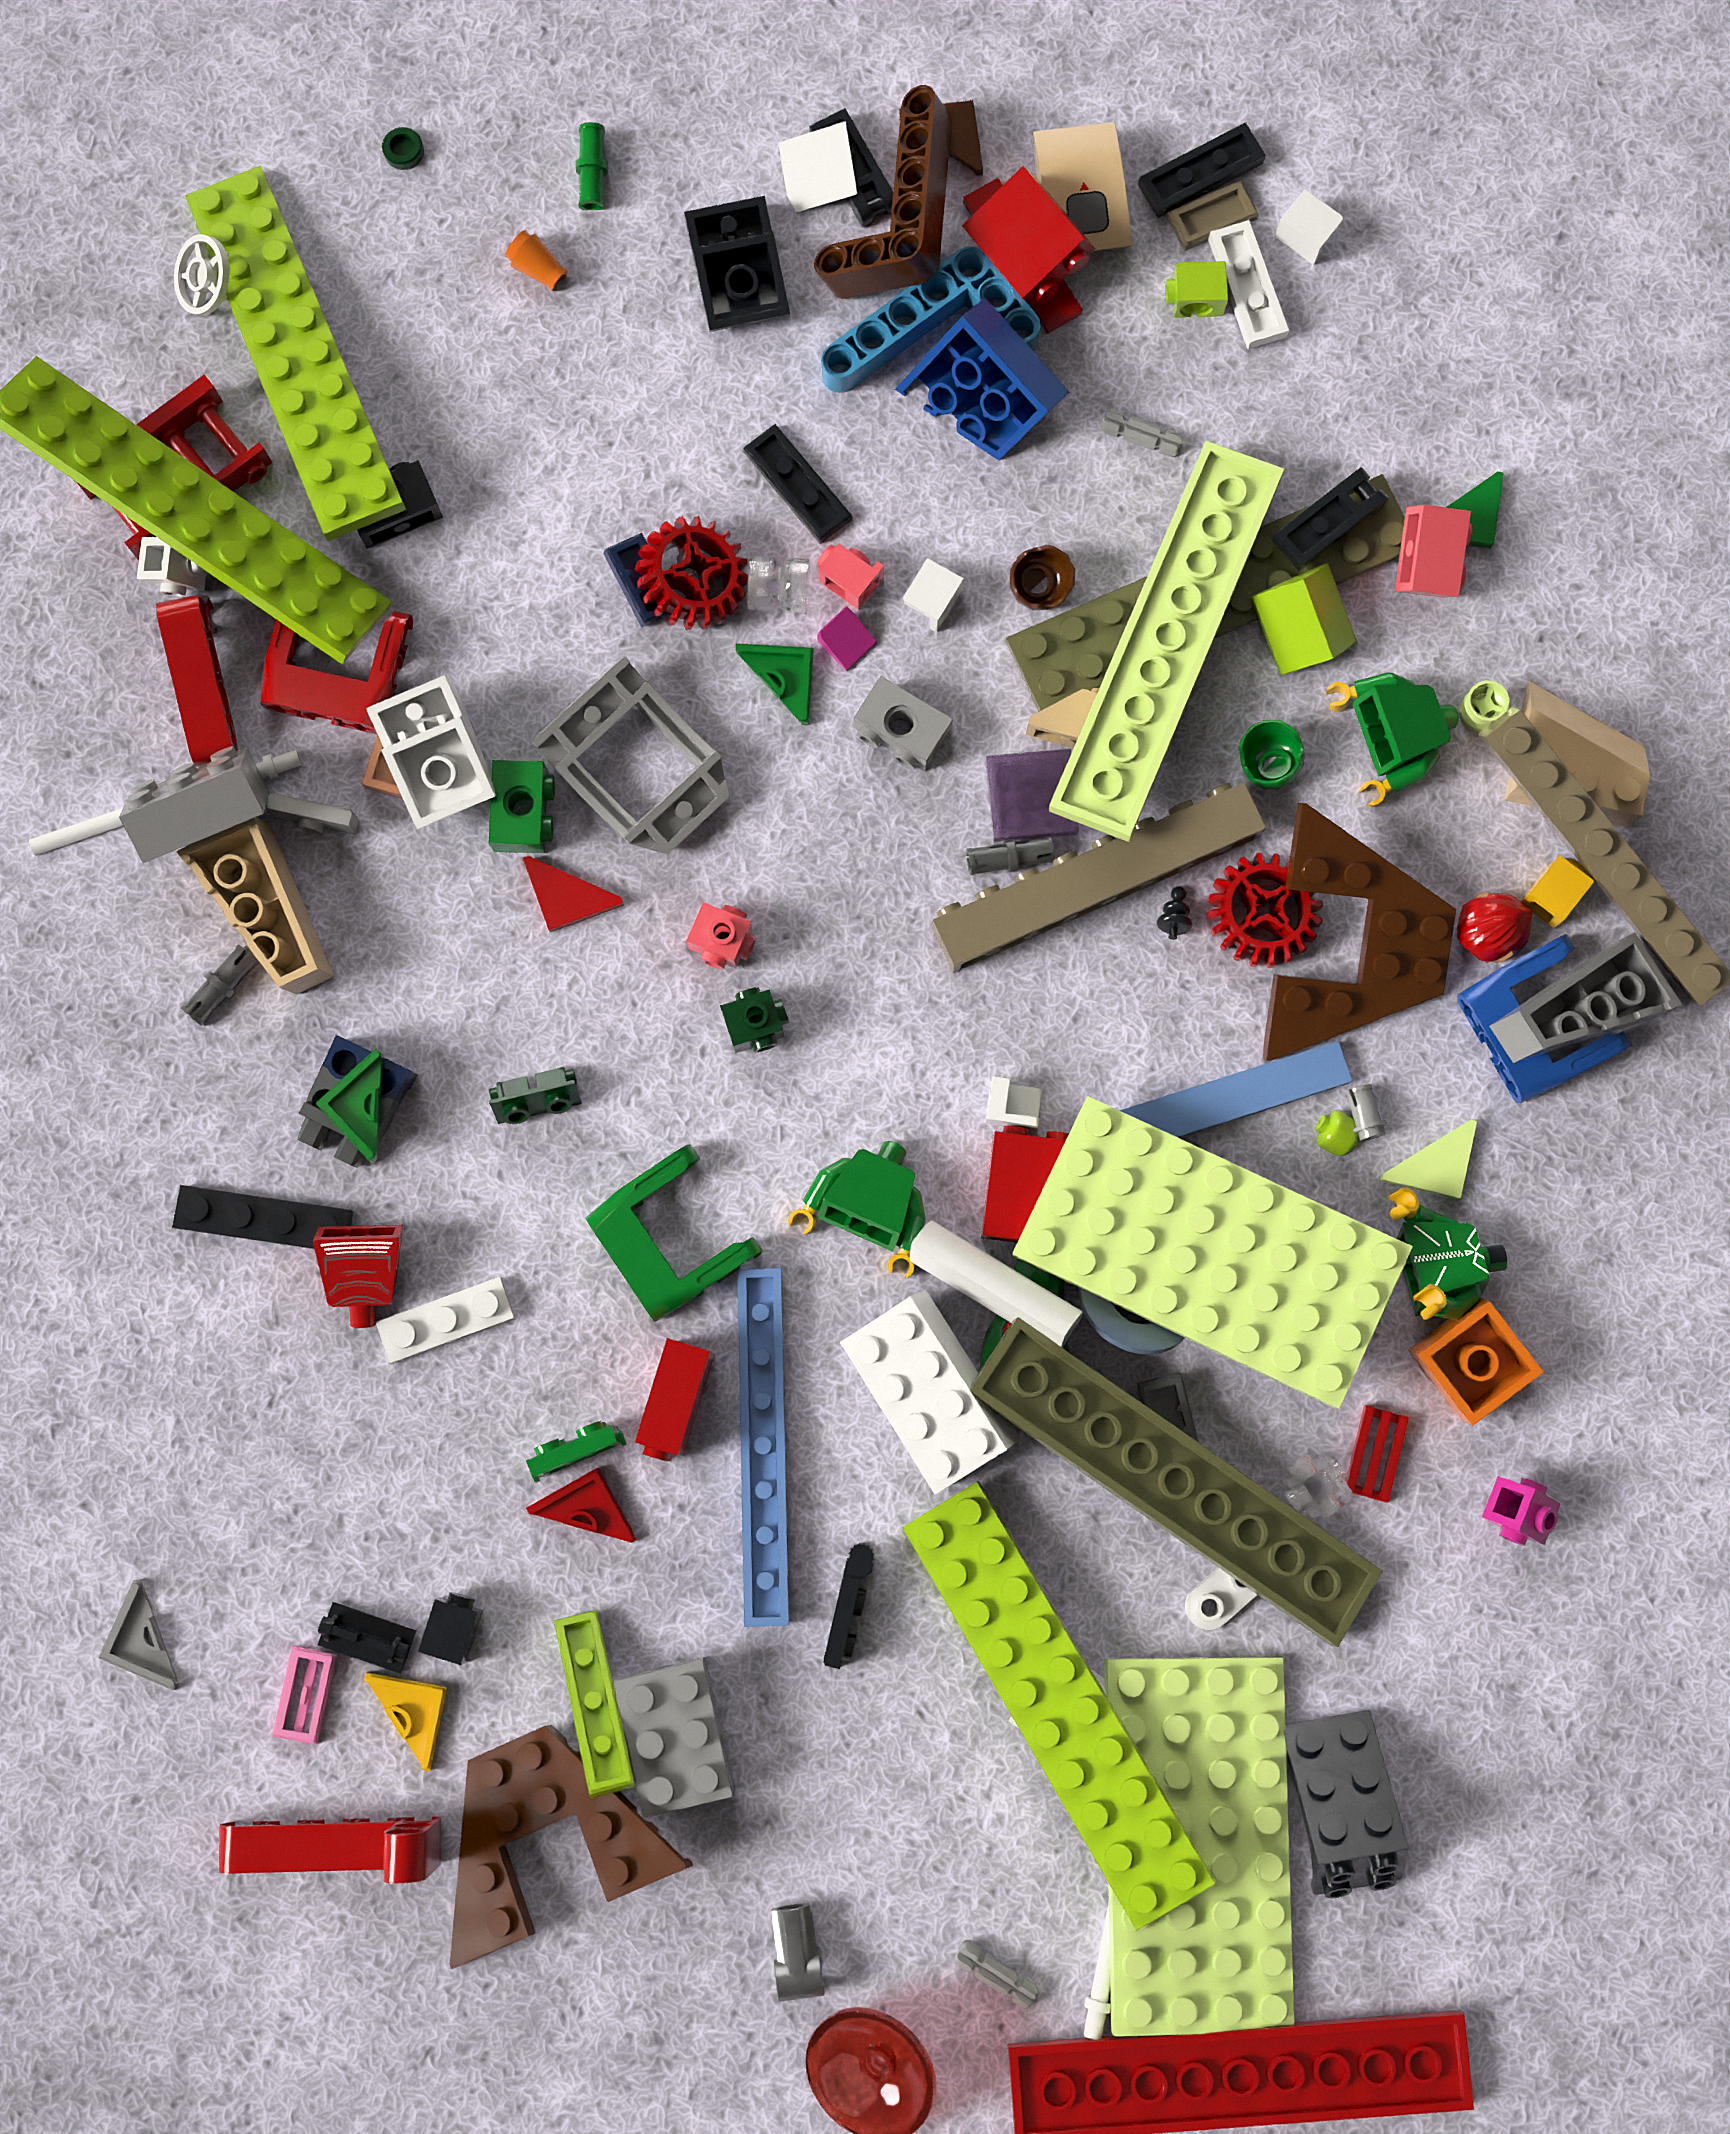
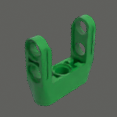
M691 1144L685 1145L618 1189L585 1217L589 1226L654 1322L689 1304L704 1294L703 1290L715 1282L720 1283L735 1273L737 1269H741L739 1267L741 1264L752 1257L755 1259L763 1253L754 1237L744 1242L733 1243L679 1280L653 1242V1239L634 1210L644 1204L643 1199L700 1160Z

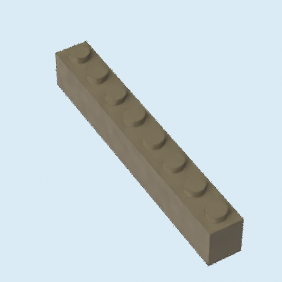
M1511 707L1477 734L1692 1001L1702 1006L1730 985V970L1520 709Z
M1230 783L1222 784L1207 793L1208 798L1201 802L1193 804L1192 800H1187L1169 809L1170 815L1158 821H1155L1153 817H1148L1137 822L1129 842L1112 835L1104 836L1091 844L1092 850L1080 855L1076 851L1063 854L1053 861L1054 866L1042 872H1039L1037 868L1029 869L1014 878L1016 883L1000 890L999 885H994L975 895L977 900L964 906H961L960 902H955L937 911L938 917L933 919L932 929L952 973L1260 838L1266 826L1245 783L1235 787H1231Z

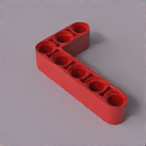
M432 1816V1820L415 1821V1817L387 1818L386 1822L370 1823V1818L342 1819V1823L325 1824V1819L298 1820V1824L280 1825V1821H253V1825L235 1826V1822L219 1825V1872L225 1874L384 1870V1882L401 1884L424 1881L441 1866V1817Z

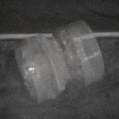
M750 556L748 610L771 612L775 606H780L785 613L807 614L810 559L786 558L782 564H779L775 557ZM780 580V589L770 588V581Z

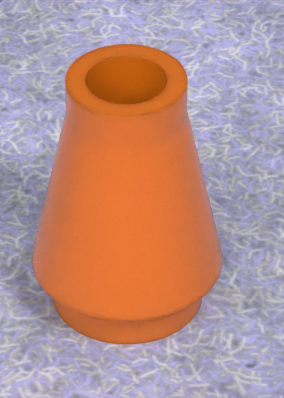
M526 230L521 231L506 250L505 257L511 261V267L546 285L552 291L557 288L556 283L558 280L563 281L568 274V271L559 264L536 233L531 235Z

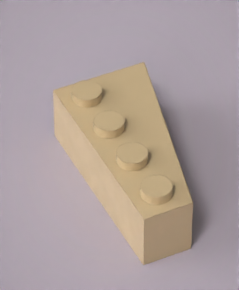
M255 817L176 851L184 863L189 865L198 877L197 880L205 891L211 894L223 910V914L230 924L242 935L247 942L246 945L279 988L297 995L335 977L270 824Z

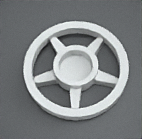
M202 234L191 237L183 245L177 257L174 271L176 295L182 307L192 314L209 315L220 306L223 300L227 299L226 292L230 272L229 253L225 251L223 245L214 237ZM205 242L213 248L216 254L211 260L208 259ZM196 248V257L190 261L187 272H185L188 259ZM219 270V277L217 282V272ZM185 279L189 288L195 291L193 304L185 291ZM211 291L214 295L212 296L210 301L203 306L207 293Z

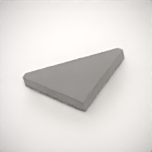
M133 1580L98 1658L168 1689L176 1690L179 1682L142 1582Z

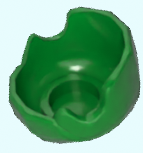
M1262 720L1248 728L1239 742L1238 750L1243 772L1249 781H1252L1255 786L1262 789H1280L1297 779L1305 764L1304 747L1299 733L1295 728L1282 720ZM1265 751L1260 759L1256 761L1257 755ZM1276 757L1274 761L1264 771L1263 765L1265 761L1269 758Z

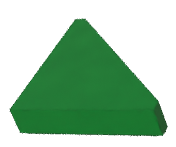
M1497 471L1446 507L1471 511L1472 537L1468 544L1469 546L1491 549L1494 545L1504 472Z
M736 643L735 650L740 658L802 725L809 726L813 648Z
M377 1048L316 1102L320 1109L371 1163L378 1159L383 1054Z

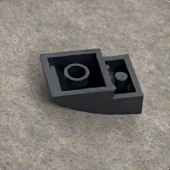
M765 195L684 211L689 242L710 332L790 316Z

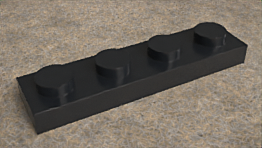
M180 1185L172 1228L314 1249L313 1240L318 1227L351 1226L354 1211Z

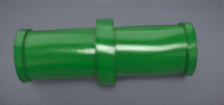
M586 122L579 126L580 158L575 162V170L579 175L580 196L578 207L581 210H603L604 176L608 173V162L604 159L605 127L599 123Z

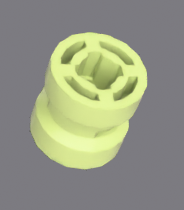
M1488 680L1474 685L1459 705L1461 722L1472 731L1481 732L1508 710L1510 699L1505 688L1495 681Z

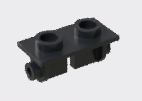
M332 1602L328 1616H323L319 1624L318 1633L321 1636L317 1645L402 1674L417 1630Z

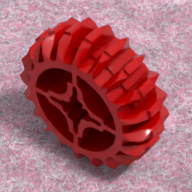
M683 516L676 519L674 526L666 521L661 524L659 528L660 533L652 531L647 538L648 544L642 545L639 550V556L642 560L637 562L635 570L643 576L638 579L637 588L649 589L643 598L644 603L656 602L658 604L654 611L655 617L661 616L664 611L671 615L668 619L670 626L675 625L679 618L683 619L686 631L692 629L695 621H697L702 630L709 628L711 620L717 625L721 624L726 619V614L733 615L738 609L737 602H741L746 596V591L742 587L746 586L749 582V575L742 572V570L748 565V559L736 557L741 550V543L730 545L727 542L731 535L730 530L724 531L721 535L715 532L717 528L716 520L711 521L707 528L702 527L700 516L694 517L690 526ZM674 547H678L677 564H672L669 569L662 570L663 554ZM700 549L708 553L711 557L704 555L700 551ZM687 568L693 569L691 575L685 571ZM695 571L698 573L699 578L692 577ZM723 576L721 594L708 600L706 595L709 590L708 583L713 582L716 577ZM673 589L681 591L686 598L677 594Z
M1256 853L1253 859V866L1246 857L1239 858L1237 862L1238 870L1228 865L1223 871L1226 880L1217 878L1213 883V887L1219 893H1212L1207 899V903L1214 907H1219L1208 911L1206 915L1207 920L1221 921L1220 924L1212 928V936L1218 937L1224 933L1227 935V938L1220 945L1221 950L1225 951L1232 944L1236 945L1238 949L1233 959L1240 961L1245 952L1251 954L1249 959L1251 967L1258 965L1261 955H1264L1267 968H1273L1276 965V954H1278L1279 959L1284 964L1292 961L1291 951L1300 956L1303 955L1307 950L1303 941L1313 943L1317 938V934L1311 928L1319 927L1323 922V918L1312 913L1321 910L1323 907V901L1310 899V897L1316 894L1315 892L1286 889L1289 862L1285 868L1279 866L1281 860L1279 854H1273L1269 864H1266L1263 854ZM1269 879L1278 882L1281 886L1274 891H1266L1256 883L1251 885L1249 881ZM1235 890L1243 896L1241 901L1247 908V916L1239 925H1237L1232 913V897ZM1290 896L1294 897L1298 908V922L1295 930L1287 924L1289 918L1285 915L1283 909L1284 903ZM1275 899H1279L1273 906L1270 914L1260 915L1252 922L1260 906L1263 907L1271 904ZM1262 928L1268 930L1274 936L1278 934L1281 940L1272 942L1260 941L1247 934Z

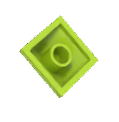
M1328 563L1250 596L1274 662L1281 675L1334 659L1357 642Z

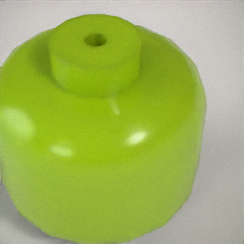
M1340 1110L1332 1111L1329 1117L1321 1115L1314 1128L1319 1132L1316 1140L1318 1146L1337 1156H1344L1352 1152L1360 1139L1358 1133L1354 1132V1128H1356L1354 1119Z

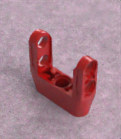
M394 611L383 623L368 682L295 666L296 662L292 660L299 634L276 619L265 658L260 705L274 712L314 721L316 717L332 720V725L377 734L366 708L395 696L397 685L393 683L397 669H402L408 647L404 643L408 629H413V616Z

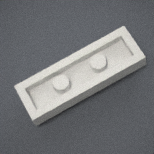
M1250 221L1211 231L1208 240L1215 260L1226 261L1228 296L1247 349L1287 338L1289 329Z
M497 1277L377 1321L376 1325L389 1364H393L516 1318L502 1278Z

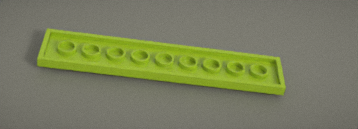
M261 165L185 195L200 234L216 238L223 245L225 251L229 253L230 272L226 292L227 300L327 541L406 510ZM205 242L206 249L212 259L216 254L213 248Z
M35 356L0 390V430L342 665L389 611L392 603L391 600L38 356Z
M976 1481L902 1527L1136 1931L1215 1885L1216 1880L980 1481Z

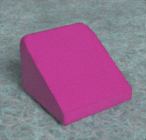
M847 606L817 634L818 643L846 671L877 643L853 611Z

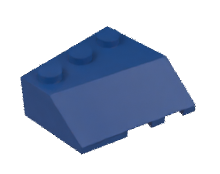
M986 298L966 312L895 388L897 392L905 396L908 393L905 390L919 378L929 388L928 399L930 405L926 404L923 409L935 418L939 413H952L958 420L956 423L957 433L997 460H1000L1070 392Z

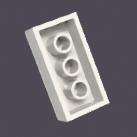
M926 1289L908 1297L840 1342L934 1494L939 1493L1021 1440L1010 1422L988 1408L970 1392L971 1385L979 1373Z

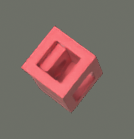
M840 543L836 547L832 544L829 545L817 562L819 566V582L857 610L862 607L884 579V565L877 561L871 567L869 559L861 551L853 547L848 550Z

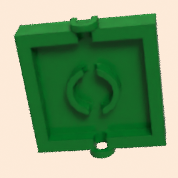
M597 1421L576 1430L578 1439L566 1443L564 1439L559 1440L557 1438L534 1448L536 1457L526 1460L534 1482H540L539 1477L550 1475L618 1445H627L622 1430H619L618 1426H607L606 1422Z

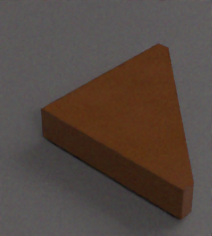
M973 100L943 103L952 120L949 156L954 157L971 169L976 176L983 175ZM901 108L899 109V120L901 115Z

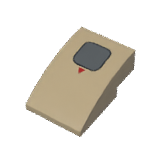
M1115 122L1033 132L1037 179L1096 248L1092 253L1130 248L1132 246L1128 200Z

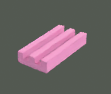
M292 1646L273 1737L314 1745L319 1743L338 1654ZM305 1658L309 1660L294 1729H285L300 1659ZM318 1661L324 1662L312 1722L309 1733H305L303 1728Z

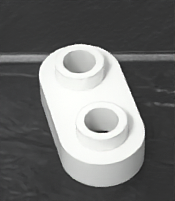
M1216 1568L1188 1594L1185 1602L1186 1614L1189 1620L1197 1627L1205 1630H1214L1224 1625L1256 1597L1257 1594L1246 1586H1238L1233 1577L1220 1568ZM1207 1599H1213L1216 1603V1611L1210 1616L1204 1615L1201 1610L1202 1603Z

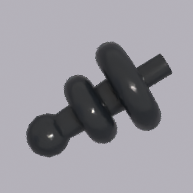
M1176 886L1172 889L1171 897L1173 900L1164 904V914L1160 915L1156 922L1158 928L1169 934L1168 938L1171 940H1176L1177 935L1188 933L1193 926L1191 919L1187 917L1190 913V908L1183 902L1187 893L1181 886Z

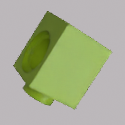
M1226 261L1176 263L1172 279H1166L1165 302L1166 305L1173 304L1174 318H1189L1194 313H1197V317L1223 316L1228 302Z

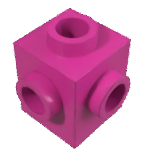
M1498 1476L1482 1518L1502 1528L1499 1536L1522 1546L1526 1545L1528 1539L1545 1545L1548 1535L1557 1524V1512L1561 1504L1545 1495L1547 1487L1526 1478H1521L1520 1483Z

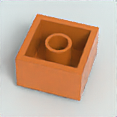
M1482 1298L1460 1319H1448L1408 1349L1460 1419L1472 1426L1544 1373L1492 1303Z

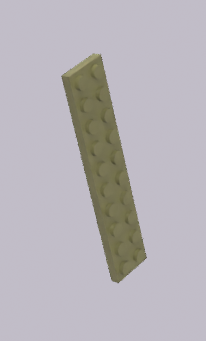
M1381 474L1369 479V482L1377 491L1382 489L1390 498L1385 506L1374 515L1365 519L1300 571L1296 569L1272 539L1275 533L1311 505L1263 525L1215 638L1258 620L1250 596L1320 565L1329 564L1335 583L1339 585L1400 557L1405 516L1384 475ZM1356 493L1349 495L1357 505L1363 502ZM1147 576L1006 637L1005 642L1039 712L1081 689L1091 691L1092 688H1100Z
M1019 1317L1012 1321L971 1385L970 1392L988 1408L1332 1647H1339L1383 1572Z

